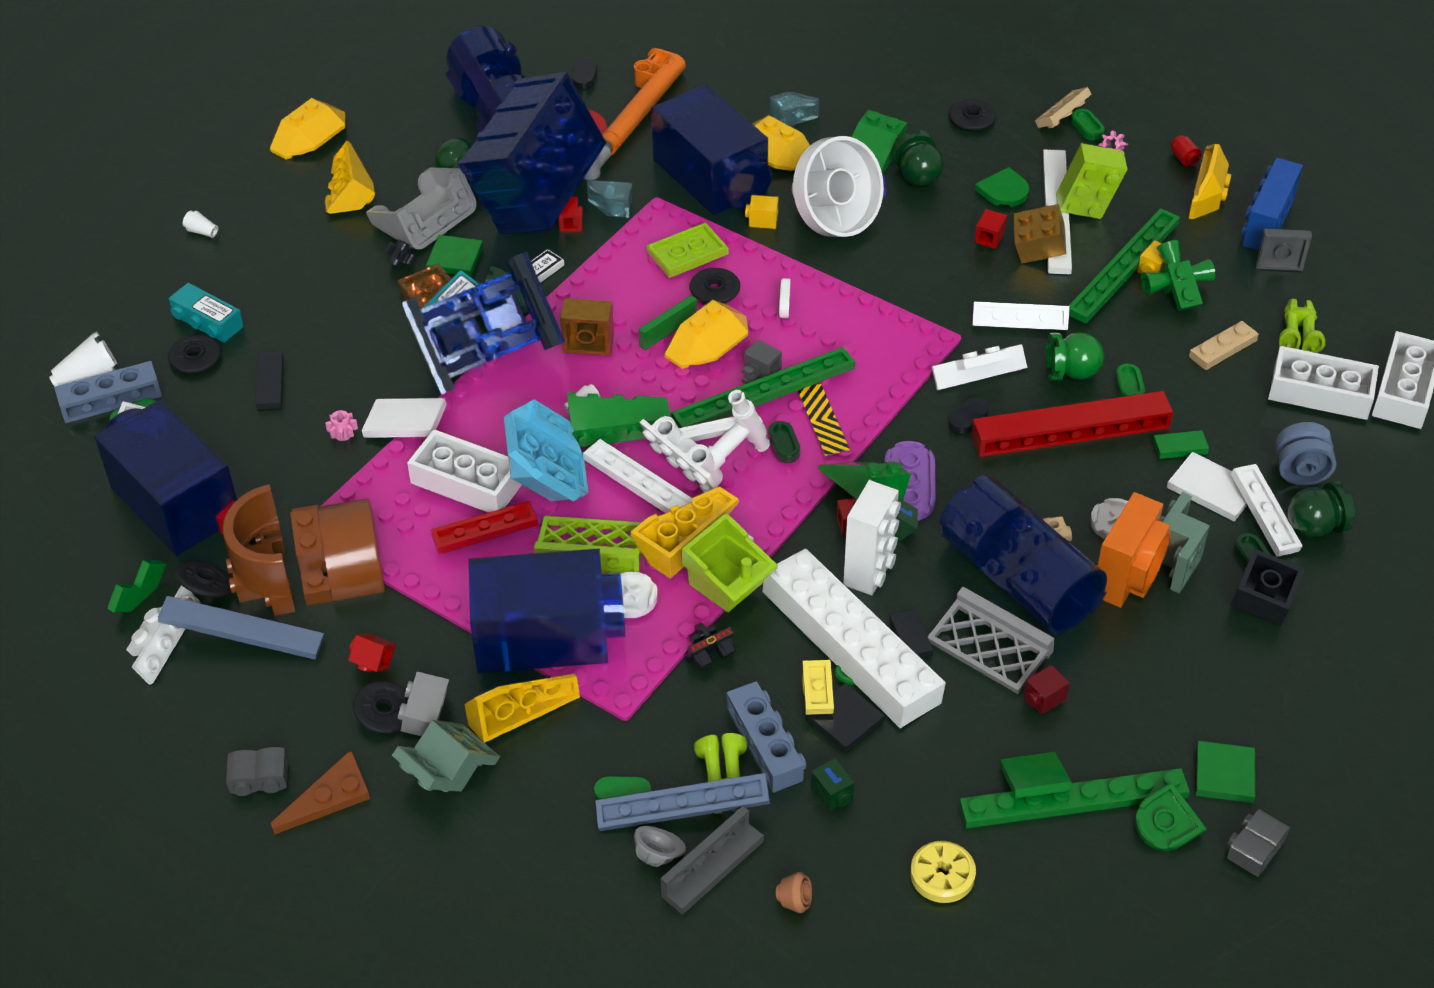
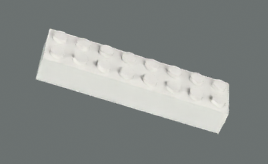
M806 548L777 564L778 568L764 579L762 592L836 665H839L841 670L899 728H902L942 703L946 682Z

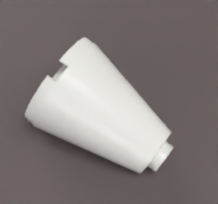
M97 331L91 334L51 370L53 375L49 378L55 387L115 370L114 366L117 364V361L105 341H98L96 337L100 334Z

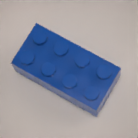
M1276 158L1273 166H1268L1265 174L1266 179L1262 178L1258 189L1259 192H1255L1252 200L1253 206L1249 205L1245 215L1248 223L1245 222L1241 232V236H1245L1242 246L1259 250L1264 229H1281L1295 199L1303 165Z

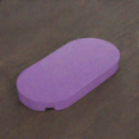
M899 442L891 450L890 448L887 450L885 462H898L902 465V468L911 474L903 501L918 509L919 521L928 517L935 507V457L930 449L928 451L925 445L919 442Z

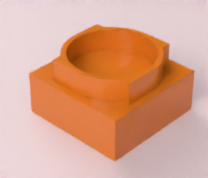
M1133 492L1102 543L1092 596L1120 608L1129 593L1142 598L1145 597L1168 552L1171 539L1170 525L1160 521L1163 503Z

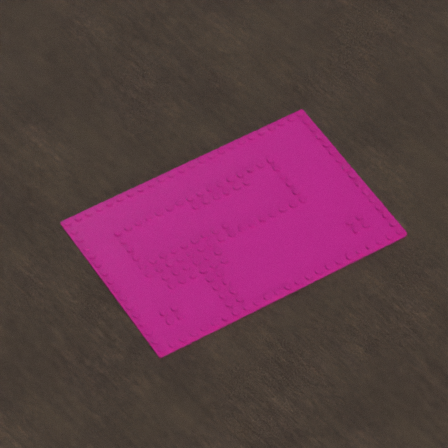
M656 197L543 300L553 326L557 325L559 329L561 344L546 349L537 329L540 324L534 310H532L453 383L455 389L448 392L445 391L438 397L445 398L447 405L436 430L508 456L504 417L533 399L569 420V414L564 408V404L568 402L567 392L577 393L584 385L592 384L598 390L601 398H612L613 395H622L625 399H633L635 396L667 397L671 415V412L744 385L742 378L746 374L742 373L744 368L743 354L757 340L782 351L781 370L844 347L855 360V369L816 384L822 385L850 451L825 456L799 393L796 391L756 406L755 410L766 427V437L768 440V429L772 423L783 421L793 427L800 444L799 459L792 463L781 462L776 458L771 443L766 451L759 452L754 448V444L745 438L725 458L726 462L720 467L723 479L718 487L739 499V503L729 516L748 535L753 537V542L771 558L836 485L833 480L818 469L819 465L856 462L933 374L931 366L942 364L961 342V335ZM706 222L729 248V254L669 278L647 253L646 246ZM707 268L727 269L738 277L741 287L738 295L724 304L730 305L746 315L748 336L717 361L701 365H689L688 368L681 369L665 358V352L677 330L647 350L639 347V328L691 296L689 284L696 273ZM782 278H790L789 319L779 317ZM711 284L710 287L718 288L720 287V285ZM564 298L612 301L614 340L611 356L563 353L560 316ZM697 300V311L707 303ZM722 436L694 442L705 445L708 448L713 446ZM395 437L321 505L326 506L369 499L373 513L372 518L384 584L548 678L575 674L578 679L579 694L582 698L623 721L629 720L684 658V655L688 653V647L695 644L690 641V636L696 634L695 625L703 623L708 628L725 611L689 585L687 568L683 567L670 579L650 566L643 553L640 560V573L649 576L651 581L656 584L657 603L653 610L638 618H624L615 615L609 610L605 602V587L609 580L613 577L615 579L620 577V574L535 568L534 546L535 542H538L544 516L643 522L654 514H657V516L665 514L585 460L589 493L582 499L574 502L570 499L551 502L521 485L506 507L530 501L538 519V526L440 555L432 539L431 529L488 512L411 484L407 462L427 437ZM642 439L609 444L689 497L694 498L704 493L699 487L701 484L698 481L691 482L683 474L684 470L680 466L677 469L674 468L666 460L667 456L663 452L660 455L656 453L649 445L651 443L649 440ZM591 446L580 447L582 454ZM549 525L548 528L554 532L561 527ZM579 527L574 530L581 533L587 529ZM604 529L600 532L606 535L612 532V530ZM631 531L627 532L626 534L631 537ZM569 533L560 536L564 541L572 537ZM595 535L586 538L589 542L598 539ZM617 537L611 541L618 544L624 540Z

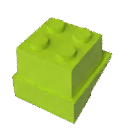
M726 513L682 548V565L688 570L689 585L726 612L731 611L778 568V565L748 537V533Z

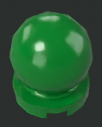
M1078 332L1068 335L1063 340L1060 333L1048 334V339H1051V343L1046 344L1045 357L1046 368H1051L1052 374L1048 376L1050 381H1061L1064 374L1075 380L1088 379L1094 376L1102 367L1104 351L1096 337L1089 333Z

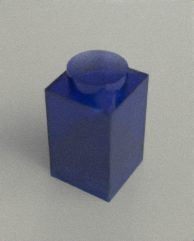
M707 84L701 85L651 108L653 160L713 216L731 207L746 208V204L751 202L752 195L763 196L768 190L772 178V172L768 166V137Z
M161 399L143 409H128L117 414L106 424L101 433L94 436L111 488L176 556L219 531L216 515L232 500L237 501L228 465Z
M600 548L468 559L470 626L477 673L608 663L606 638L625 637L621 572L601 573Z

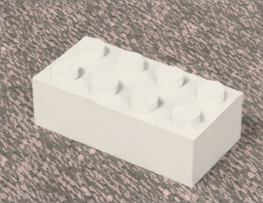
M1396 331L1372 416L1421 429L1434 389V341Z
M1280 346L1268 399L1367 420L1374 400L1379 366Z
M433 429L407 462L411 484L488 513L505 508L522 485L510 476L508 456Z
M869 480L848 514L843 581L845 586L871 596L877 586L882 587L886 577L885 572L888 568L892 569L896 560V554H893V551L898 541L895 533L899 526V520L896 517L901 507V503L898 502L899 490Z

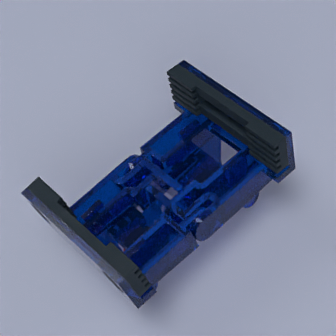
M527 251L506 261L511 272L420 309L415 297L402 302L441 394L455 389L451 380L452 377L539 340L544 350L565 342ZM520 292L533 319L526 322L515 296ZM481 315L488 333L482 335L475 316Z

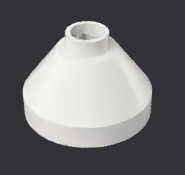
M837 136L820 139L804 151L797 163L792 184V194L802 219L812 230L827 237H848L864 231L877 216L883 199V176L880 165L873 152L864 143L855 138Z

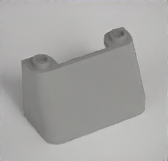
M428 168L418 178V187L421 195L395 212L389 211L383 205L374 206L366 212L373 226L394 239L408 243L413 247L412 249L421 250L436 240L438 235H443L475 211L476 199L461 168Z

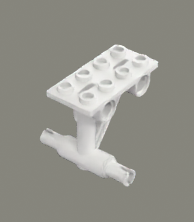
M741 390L732 391L728 397L729 402L733 406L732 414L734 417L678 428L675 421L671 417L666 416L659 418L652 426L644 419L639 422L644 429L642 434L651 442L649 444L651 448L659 455L663 452L667 456L666 460L674 468L677 469L680 466L684 470L683 474L691 482L698 481L701 484L699 487L704 493L717 488L721 483L723 473L720 467L726 462L725 458L745 438L753 443L754 448L759 452L766 451L770 446V442L766 437L767 430L762 419L757 414L754 404L745 398V394L741 393ZM722 436L713 446L708 448L705 445L694 442Z

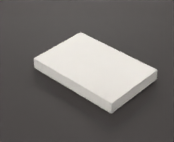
M445 398L376 399L363 426V437H428L433 429H437L447 405Z
M1194 452L1189 455L1167 483L1168 489L1180 495L1182 492L1191 495L1192 501L1234 522L1247 506L1244 497L1231 476L1232 471Z

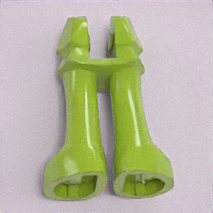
M1290 299L1284 309L1287 328L1279 336V345L1299 349L1301 336L1298 326L1303 327L1302 350L1314 353L1320 352L1325 347V336L1321 331L1315 330L1317 312L1312 301L1306 300L1304 307H1297V299Z
M723 734L721 741L727 778L725 779L740 777L739 755L744 754L747 750V739L740 734ZM708 735L700 738L694 744V751L697 757L705 759L708 782L725 780L721 779L718 737L716 735Z

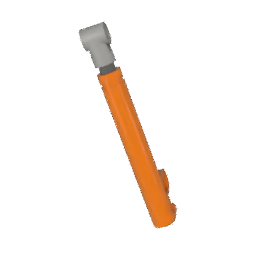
M653 48L648 52L647 59L635 62L634 82L641 89L599 137L591 150L581 153V176L584 179L594 180L600 176V168L618 150L684 71L686 63L680 55L659 48Z

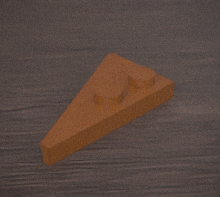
M352 752L344 755L271 822L274 835L370 799L368 789Z

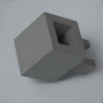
M757 340L751 347H748L743 354L744 368L742 373L746 374V376L742 378V383L747 384L756 380V378L760 379L782 369V351L760 340Z

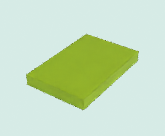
M706 222L646 246L647 253L669 278L729 254V248Z

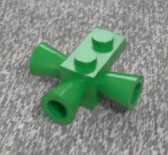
M1179 240L1168 241L1157 246L1156 249L1166 267L1161 272H1143L1141 274V287L1145 295H1150L1163 289L1165 295L1173 294L1178 311L1200 307L1203 302L1196 282L1214 281L1215 268L1212 261L1206 259L1192 266L1189 260L1181 262Z

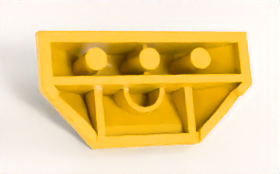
M313 98L309 99L281 120L270 151L287 160L292 158L293 155H302L318 149L346 127L345 112L328 103Z
M770 115L752 123L738 134L742 151L776 169L795 171L800 157L810 146L803 133Z
M1219 144L1205 147L1189 219H1195L1219 210L1220 202L1226 200L1228 188L1225 187H1229L1231 174L1227 173L1229 163Z
M715 300L710 301L680 324L665 352V358L681 369L688 368L689 365H701L717 361L748 336L746 315L730 305Z

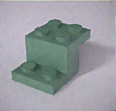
M1184 492L1181 493L1177 501H1171L1167 509V516H1161L1160 518L1161 522L1170 525L1171 530L1168 552L1162 564L1172 568L1169 575L1172 578L1170 589L1177 593L1182 591L1200 563L1210 525L1187 516L1192 496Z
M437 720L430 722L415 748L397 746L392 754L400 762L399 767L403 771L413 774L418 779V784L428 791L434 789L443 792H462L477 766H482L483 764L495 765L500 758L499 754L464 724Z

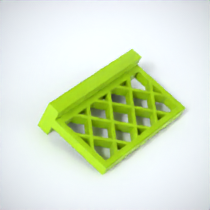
M544 516L538 542H535L534 546L535 568L608 574L640 572L642 552L633 538L626 533L635 529L642 522ZM552 525L560 526L561 528L553 532L548 527ZM581 527L586 528L587 530L578 533L574 529ZM604 529L612 530V532L604 535L600 531ZM569 533L572 536L565 541L560 538V536ZM592 535L598 538L592 542L586 540V538ZM620 537L624 541L615 544L611 540Z

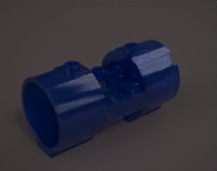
M487 26L473 27L462 32L451 43L446 58L449 70L445 74L459 98L473 108L476 106L479 119L475 124L490 149L503 158L507 154H515V151L522 149L532 150L547 138L552 129L550 124L553 115L543 99V94L539 90L541 86L534 78L528 79L523 74L521 75L520 59L516 54L517 48L511 42H507L498 30Z
M992 476L978 477L973 480V486L966 491L961 488L953 496L940 518L939 524L943 526L940 535L1012 597L1015 602L1050 633L1062 634L1079 624L1089 613H1094L1107 594L1105 591L1107 584L1106 573Z

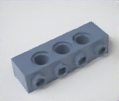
M151 361L54 387L65 423L119 409L123 401L134 403L142 399L162 397Z
M756 681L726 692V708L740 734L747 739V747L761 773L766 774L767 783L773 793L803 782L806 762L802 753L796 752L794 740L790 732H785L779 712L777 710L773 711L770 706L771 701L767 691H762Z

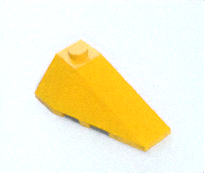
M346 141L333 158L331 168L333 177L328 183L331 194H328L325 198L326 212L329 214L360 210L365 204L371 203L375 196L371 178L351 143Z
M717 487L692 498V502L686 505L671 507L670 512L660 516L654 514L648 517L631 531V537L650 566L671 579L684 567L682 565V548L725 513L729 515L739 503V499L721 487Z
M575 674L496 687L465 704L468 726L484 743L580 698L578 679Z

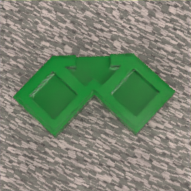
M143 560L134 584H116L107 609L112 612H132L158 587L166 563L161 560Z

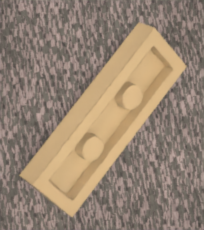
M1089 88L1072 90L1035 120L1038 128L1046 126L1053 128L1057 126L1061 118L1071 115L1074 108L1080 107L1085 103L1084 100L1091 95Z
M1240 321L1191 349L1189 357L1203 369L1207 370L1256 342L1259 334L1246 323Z

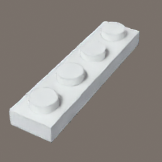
M990 302L973 303L972 326L1068 330L1069 306Z
M1253 464L1234 468L1231 476L1276 557L1299 552L1302 544L1258 466Z

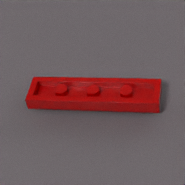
M530 501L431 529V536L440 555L538 526V519Z

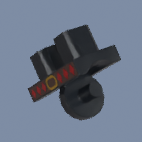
M703 623L695 625L696 634L690 636V641L695 644L688 647V653L684 657L688 663L693 661L699 670L703 671L714 663L709 652L716 649L722 660L733 656L736 652L734 643L731 640L734 635L731 627H728L716 633L714 625L708 628Z

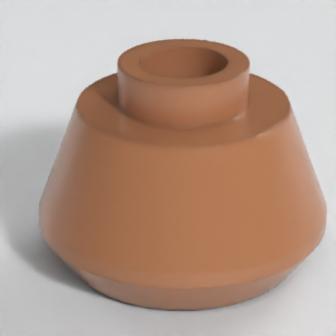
M797 872L783 878L776 887L778 902H781L784 908L797 913L806 911L812 901L810 879L802 872Z

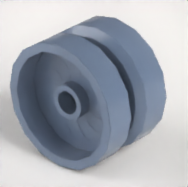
M1301 422L1283 429L1276 438L1275 448L1278 456L1279 471L1281 477L1287 482L1295 485H1312L1326 480L1334 473L1337 465L1330 431L1325 426L1315 422Z

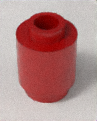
M1180 135L1171 143L1172 153L1185 167L1193 166L1199 162L1202 155L1201 150L1189 137Z

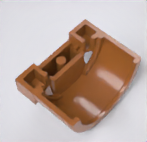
M268 484L247 492L234 502L224 518L223 536L229 558H226L228 573H233V577L229 578L231 592H237L239 603L265 598L266 606H272L274 616L295 612V606L282 554L285 553L282 532L271 487ZM255 537L256 544L250 545L249 542Z
M369 499L320 507L312 505L292 509L290 514L295 550L307 606L385 592L372 518L373 513Z

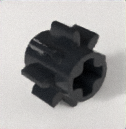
M397 239L395 244L389 242L385 250L386 254L389 255L387 260L401 268L405 263L410 265L415 257L411 252L413 247Z

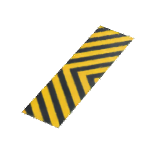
M816 384L798 390L825 456L850 451L822 385Z

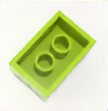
M1081 143L1056 192L1061 212L1102 219L1128 170L1124 151Z

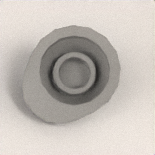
M640 826L635 831L636 855L648 865L654 867L665 865L673 861L674 858L682 856L686 851L684 842L666 830L651 826Z

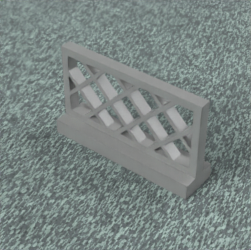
M965 587L960 589L957 593V600L928 636L932 645L1017 694L1026 685L1027 678L1054 651V638ZM958 610H961L968 614L969 621L954 623L953 616ZM985 624L991 627V634L977 636L975 626ZM971 627L973 637L958 639L956 629ZM953 631L954 640L944 642L937 638L941 632ZM1008 637L1014 641V647L1000 649L997 639ZM994 640L996 650L980 651L978 642ZM975 643L977 653L966 655L961 652L960 645ZM1031 650L1038 654L1035 660L1023 662L1020 652ZM1017 653L1019 663L1003 665L1001 655ZM998 656L1000 666L989 668L983 664V658ZM1021 669L1022 677L1016 684L1006 677L1005 672Z

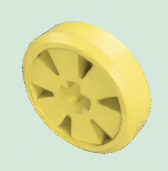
M934 841L922 846L913 856L910 870L911 881L915 889L931 901L939 903L958 901L965 897L974 885L976 875L974 860L968 851L958 844L948 841ZM942 868L943 871H948V875L938 872V869Z

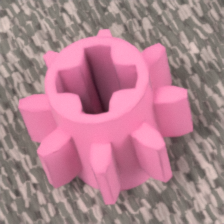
M1111 131V136L1102 135L1104 141L1099 144L1101 147L1113 149L1111 142L1116 141L1115 145L1117 147L1114 150L1123 151L1124 146H1128V143L1122 140L1125 135L1119 134L1116 137V131Z
M340 410L329 415L330 421L325 422L327 432H330L332 439L336 438L339 441H345L354 436L353 430L358 429L356 419H353L352 413Z

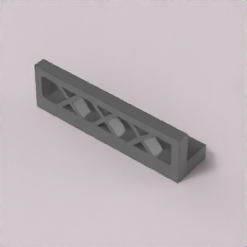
M742 806L661 878V897L682 915L764 842V835L749 824V810Z

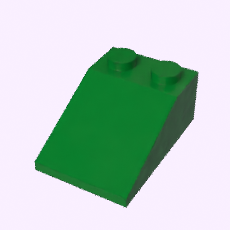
M868 110L858 122L852 138L861 141L873 152L883 174L894 160V144L901 136L907 133L908 122Z
M895 461L834 463L819 465L818 468L856 499L859 498L866 484L871 480L899 490L898 498L903 500L911 476L908 471L902 468L900 463Z

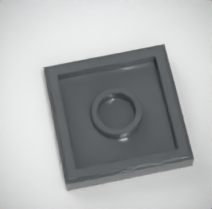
M1264 229L1256 260V269L1303 271L1312 238L1311 231Z

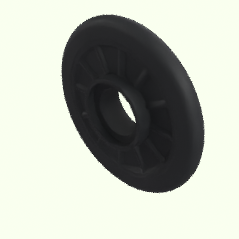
M965 99L956 102L950 108L949 117L956 126L962 129L982 130L994 123L996 112L987 102L978 99Z
M723 268L701 270L692 277L689 284L691 294L697 300L707 304L712 300L721 303L729 302L738 295L741 287L738 277L733 272ZM719 284L720 287L712 288L710 287V285Z
M192 335L180 339L170 348L168 361L179 372L199 373L217 363L221 355V348L218 342L211 337ZM192 352H200L197 356H189Z
M192 561L183 563L176 569L175 575L178 582L195 594L205 597H222L231 591L230 577L214 565Z
M386 681L369 683L362 687L354 698V714L359 723L370 731L381 734L395 733L400 731L402 726V720L398 719L401 704H407L409 698L405 697L406 691L397 684ZM378 703H386L391 707V710L382 712L377 709L376 705Z

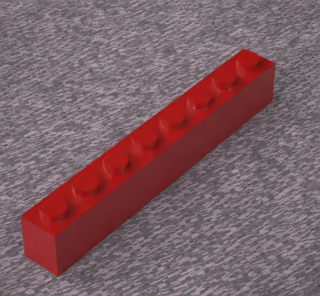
M1164 391L977 418L973 419L971 437L978 456L985 457L1170 429L1173 410Z

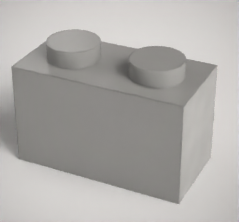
M417 672L414 682L408 681L405 697L409 699L407 704H401L398 719L402 720V732L422 736L432 720L439 721L449 679Z

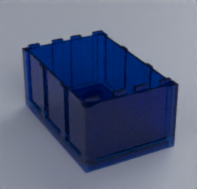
M567 72L517 79L512 91L505 101L499 104L496 109L497 112L483 132H479L473 146L465 157L461 158L457 163L463 174H466L471 182L470 185L474 192L479 195L480 202L490 213L492 221L500 234L550 230L606 145L603 135Z

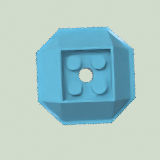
M535 399L511 411L504 417L510 476L513 480L551 502L568 499L574 502L582 499L589 493L583 454L579 443L572 434L574 430L569 420Z

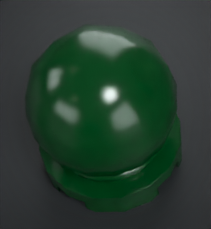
M919 130V133L912 135L908 132L901 136L893 146V159L901 168L902 176L910 184L919 187L929 186L938 181L943 172L944 162L942 154L936 148L933 137L923 130Z
M448 139L436 150V168H461L472 191V187L478 183L482 185L491 170V165L488 164L489 155L475 148L465 139Z
M1337 480L1324 484L1322 489L1310 487L1293 495L1287 505V519L1292 528L1298 534L1307 538H1320L1331 533L1332 530L1337 533L1351 530L1353 527L1350 525V521L1356 517L1355 506L1351 494H1345L1341 488L1344 484Z

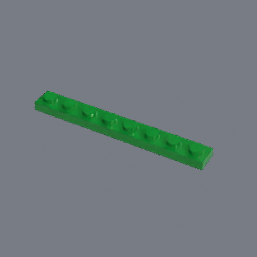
M1160 208L1069 305V316L1087 324L1138 269L1141 254L1154 240L1162 243L1177 227L1180 217Z
M841 347L671 412L672 419L678 428L728 418L733 416V406L729 402L728 397L734 390H741V393L745 394V398L756 407L855 369L856 362L847 350Z
M1182 768L1076 782L1071 783L1070 791L1015 798L1013 792L1010 791L960 798L959 806L965 828H974L1140 805L1145 798L1170 782L1173 783L1184 799L1189 797L1190 791Z

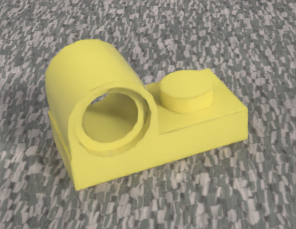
M830 660L803 661L802 686L806 715L833 714L834 703Z

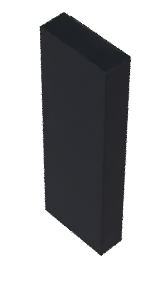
M282 351L258 353L257 410L282 408L284 359Z

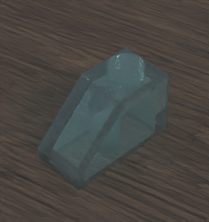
M788 91L770 97L769 114L788 126L818 118L820 100L817 97Z
M587 181L589 202L606 216L630 217L633 201L632 183Z

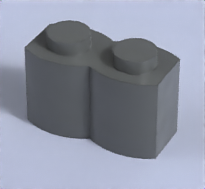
M268 747L257 751L238 750L228 753L226 784L230 793L246 796L256 791L275 793L287 788L288 757L285 748Z
M1260 809L1254 815L1249 813L1241 825L1243 830L1240 834L1233 833L1226 845L1230 849L1227 859L1257 877L1280 849L1290 830L1289 826Z

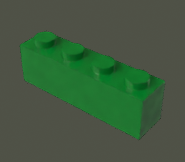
M567 392L569 421L574 430L572 434L580 447L592 446L599 439L607 444L646 439L642 434L644 429L639 423L642 419L652 426L661 417H671L667 397L635 396L633 399H625L622 395H613L612 398L598 397V394L588 393L587 397L576 396V393Z

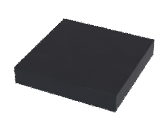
M843 684L833 692V714L806 715V720L845 753L882 724L885 719V715L847 684Z

